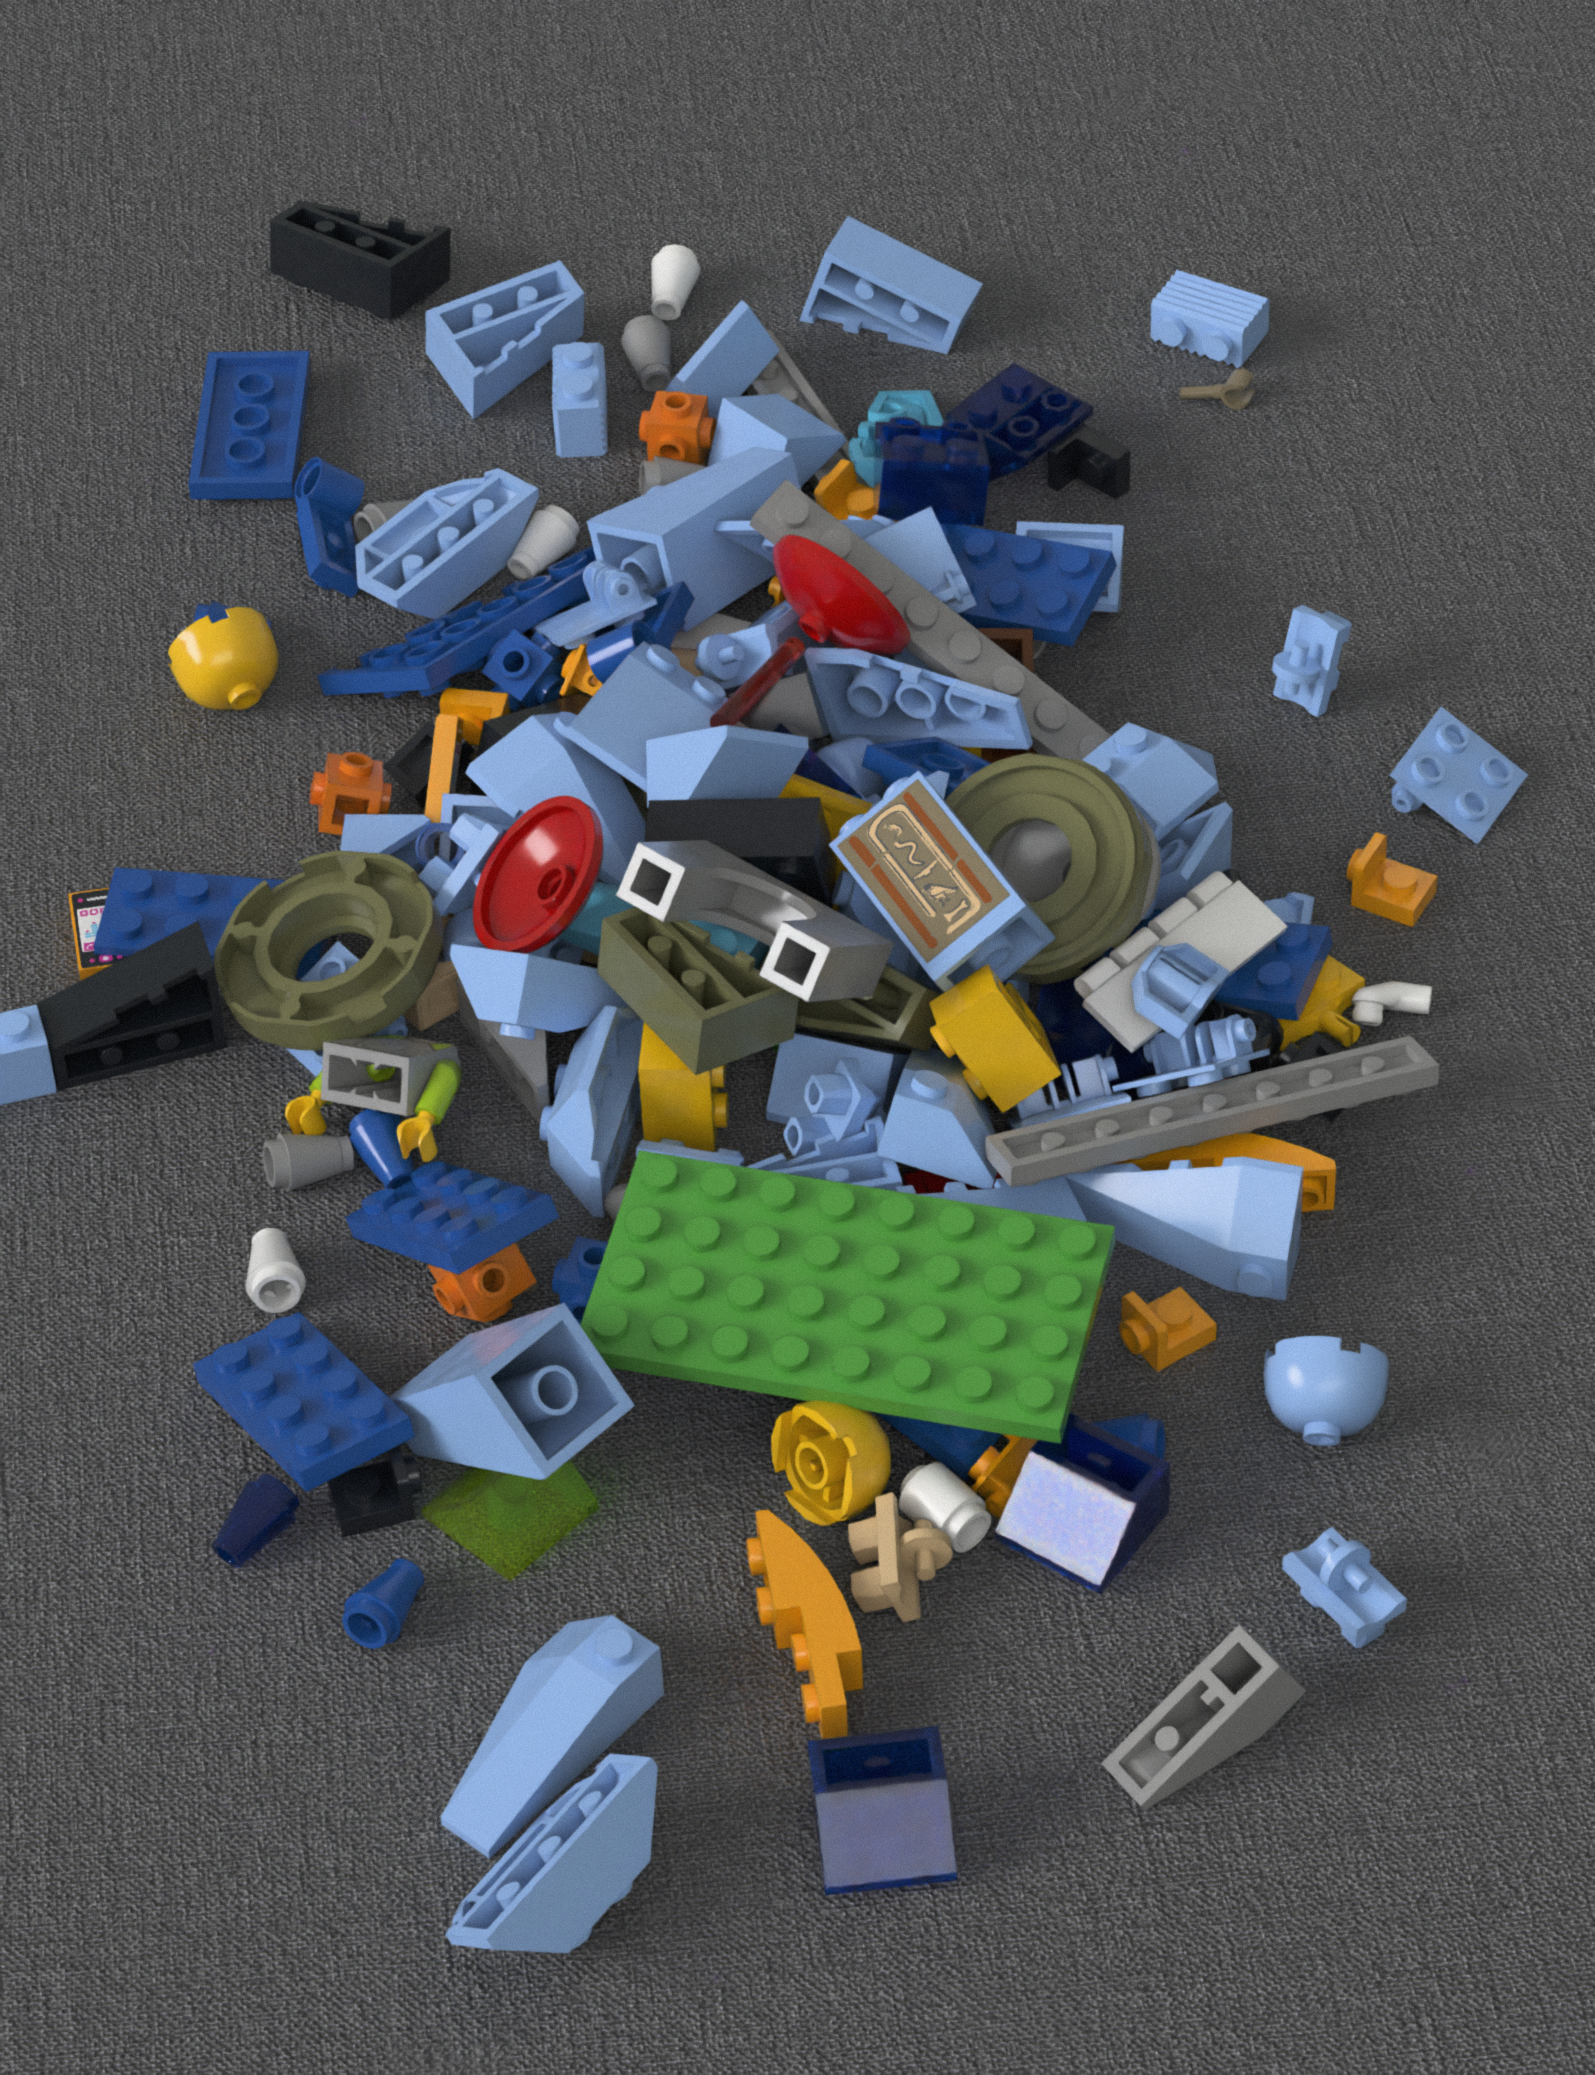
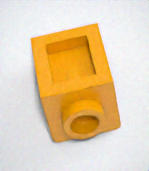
M841 459L829 474L823 476L814 490L816 503L838 520H847L849 515L872 520L873 515H879L897 522L904 514L899 498L858 483L853 462Z
M446 688L443 690L439 701L441 714L459 716L464 720L462 737L469 744L479 745L484 721L510 714L508 693Z
M1375 832L1364 849L1357 848L1348 864L1346 877L1347 880L1352 881L1351 906L1413 927L1437 891L1438 876L1386 858L1387 835Z
M1181 1286L1148 1304L1134 1291L1122 1296L1121 1322L1119 1323L1120 1336L1129 1351L1135 1355L1141 1354L1157 1372L1216 1340L1217 1323Z

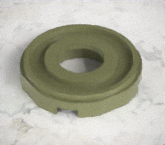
M1026 753L1011 756L985 766L963 781L945 800L989 855H991L994 845L1009 829L1024 822L1042 821L1058 827L1066 835L1071 847V867L1064 883L1052 895L1037 902H1028L1056 939L1007 979L1045 985L1074 978L1084 973L1081 969L1082 967L1097 959L1111 946L1114 949L1118 947L1131 934L1143 910L1153 864L1152 846L1146 826L1134 805L1122 789L1104 772L1082 760Z
M336 850L307 857L298 861L304 872L285 880L273 889H270L268 883L264 880L236 906L215 949L214 967L217 984L228 1007L238 1023L247 1032L264 1042L284 1048L309 1051L323 1050V1042L369 1037L402 1016L421 996L438 964L444 938L443 922L430 892L419 880L416 871L407 863L389 854ZM357 933L368 936L373 941L364 957L345 972L321 981H297L296 975L300 961L307 951L321 940L336 934Z

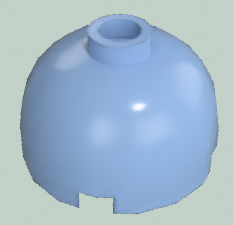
M1301 1336L1283 1339L1276 1343L1275 1355L1269 1350L1265 1353L1263 1379L1266 1399L1275 1417L1287 1428L1303 1434V1440L1306 1443L1316 1446L1337 1445L1340 1443L1341 1437L1351 1436L1369 1426L1383 1406L1389 1377V1360L1385 1353L1372 1345L1362 1342L1360 1354L1341 1350L1342 1338L1332 1336Z

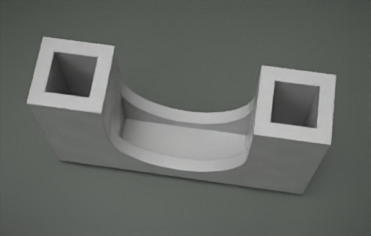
M707 840L638 842L616 894L617 897L662 922L705 921L736 930L763 942L771 948L759 975L806 1002L872 996L895 944Z

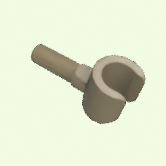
M1236 369L1230 374L1225 384L1180 387L1181 400L1221 399L1230 409L1240 410L1248 405L1256 392L1254 389H1244L1250 384L1253 374L1246 369Z

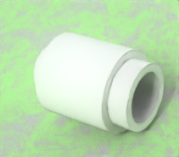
M934 1462L926 1466L920 1465L911 1470L904 1478L900 1486L899 1508L914 1523L921 1519L931 1521L933 1528L945 1532L951 1538L952 1548L958 1553L972 1549L986 1535L991 1524V1515L985 1510V1501L944 1464Z

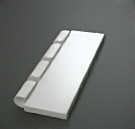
M1213 872L1186 894V898L1178 899L1148 923V928L1142 927L1111 951L1109 958H1102L1075 979V989L1085 999L1082 1006L1131 1053L1162 1030V1028L1135 1011L1133 991L1131 989V982L1155 946L1160 944L1162 946L1188 943L1229 970V977L1285 933L1288 926L1240 880L1232 884L1233 882L1222 872Z

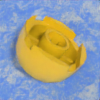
M233 607L225 609L229 618L212 623L207 615L195 621L183 630L169 647L168 655L172 664L168 663L179 687L188 698L207 709L244 710L253 706L270 686L278 669L279 653L271 629L263 614L253 608Z
M815 1400L799 1403L792 1410L783 1412L776 1419L771 1436L772 1462L775 1473L783 1470L786 1471L788 1481L793 1489L784 1492L789 1503L806 1520L820 1526H825L853 1518L867 1510L875 1502V1497L883 1493L891 1473L890 1444L887 1434L878 1420L869 1411L859 1410L841 1403Z

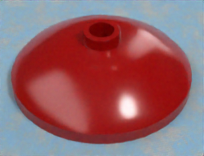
M784 535L773 547V566L784 597L801 618L798 621L799 627L810 638L819 643H824L827 639L842 649H859L878 656L898 655L910 643L911 636L908 626L895 606L868 578L844 559L820 544L797 535Z
M572 796L553 797L535 805L524 813L503 835L485 864L474 897V929L478 939L484 946L492 950L528 954L554 941L579 916L589 901L598 880L604 853L602 826L598 815L592 807Z

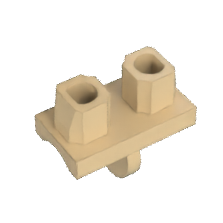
M891 1492L875 1497L876 1516L848 1524L849 1543L852 1553L859 1564L862 1565L879 1560L878 1566L851 1574V1592L863 1613L893 1607L904 1623L921 1618L919 1579L925 1581L933 1579L936 1575V1570L944 1567L951 1561L953 1550L951 1538L945 1532L933 1528L931 1521L921 1519L913 1525L912 1522L901 1518L898 1515L897 1498Z

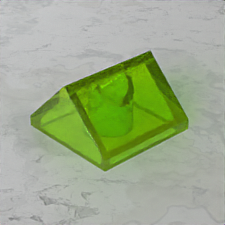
M569 1459L543 1480L472 1467L422 1507L421 1511L424 1518L510 1582L598 1509V1500Z

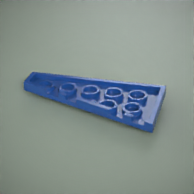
M593 545L548 566L547 571L549 575L534 577L526 581H516L501 588L504 598L494 600L485 605H482L481 601L476 600L406 633L405 639L407 643H397L382 649L374 648L358 656L362 665L354 670H337L332 668L317 675L323 694L341 695L382 692L385 698H391L414 690H418L421 696H428L445 690L451 685L449 678L457 673L470 672L487 663L485 656L489 654L492 647L499 640L507 638L513 628L522 634L538 623L556 616L557 612L562 608L576 606L590 600L583 581V572L588 564L597 561Z

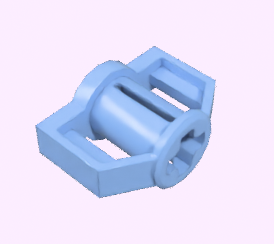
M1188 943L1169 946L1157 945L1145 959L1131 982L1135 1011L1180 1040L1186 1031L1195 1024L1209 1002L1221 989L1230 971Z

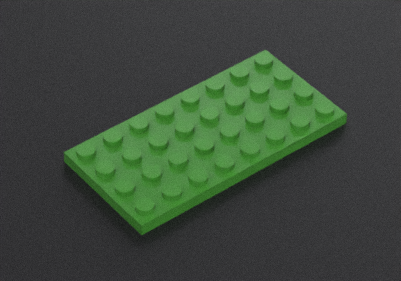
M639 1150L580 1326L609 1368L805 1401L819 1400L841 1403L864 1411L1061 1444L1116 1242L1115 1226Z

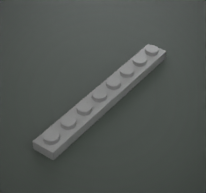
M787 479L753 515L749 525L774 545L784 535L790 534L807 538L832 551L868 578L895 606L907 624L911 640L906 649L936 673L1019 698L1033 741L1031 748L1040 755L1082 760L1112 736Z
M1410 1035L989 1135L985 1139V1157L1011 1188L1020 1185H1034L1041 1180L1074 1172H1088L1095 1167L1128 1159H1142L1149 1154L1182 1146H1195L1203 1141L1236 1133H1249L1256 1128L1285 1121H1299L1310 1115L1339 1108H1353L1364 1102L1393 1095H1407L1414 1090L1438 1085L1440 1065Z

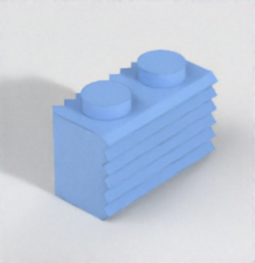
M1176 270L1175 275L1171 276L1166 286L1162 287L1161 293L1158 292L1156 298L1152 300L1151 338L1154 342L1160 340L1164 345L1166 344L1173 348L1179 346L1182 351L1187 348L1191 354L1196 351L1200 357L1205 354L1209 359L1218 362L1224 360L1227 365L1233 363L1236 368H1239L1269 332L1270 299Z
M584 342L557 344L552 348V410L556 455L561 458L603 456L607 453V386L604 346L600 343Z

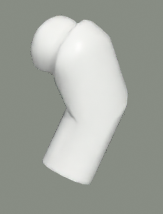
M1389 981L1360 988L1351 1000V1003L1355 1004L1352 1018L1359 1025L1378 1026L1383 1021V1009L1429 1015L1432 986Z

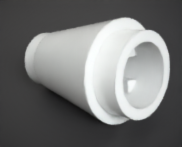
M675 244L667 245L652 259L651 311L662 320H675L680 316L681 310L700 275L697 256L689 248Z
M548 505L544 510L536 511L512 556L507 561L509 570L522 581L540 575L548 566L555 563L576 546V537L580 532L576 520L567 511L555 505Z
M276 1228L262 1229L252 1238L246 1292L260 1309L271 1313H280L293 1308L298 1303L305 1290L306 1279L287 1241L285 1233Z

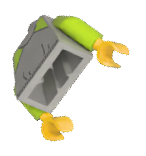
M391 1034L323 1042L322 1070L309 1086L311 1094L310 1096L306 1095L293 1099L285 1107L287 1122L293 1134H300L303 1131L305 1135H322L327 1129V1124L320 1108L324 1104L331 1105L333 1102L403 1116L415 1115L416 1117L403 1121L397 1127L396 1132L403 1159H407L409 1153L414 1148L419 1147L422 1161L429 1162L438 1152L432 1126L441 1123L449 1105L453 1104L456 1093L461 1086L462 1073L458 1051L452 1044Z

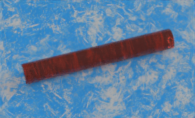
M796 637L788 638L710 718L711 727L734 726L805 653L804 643Z

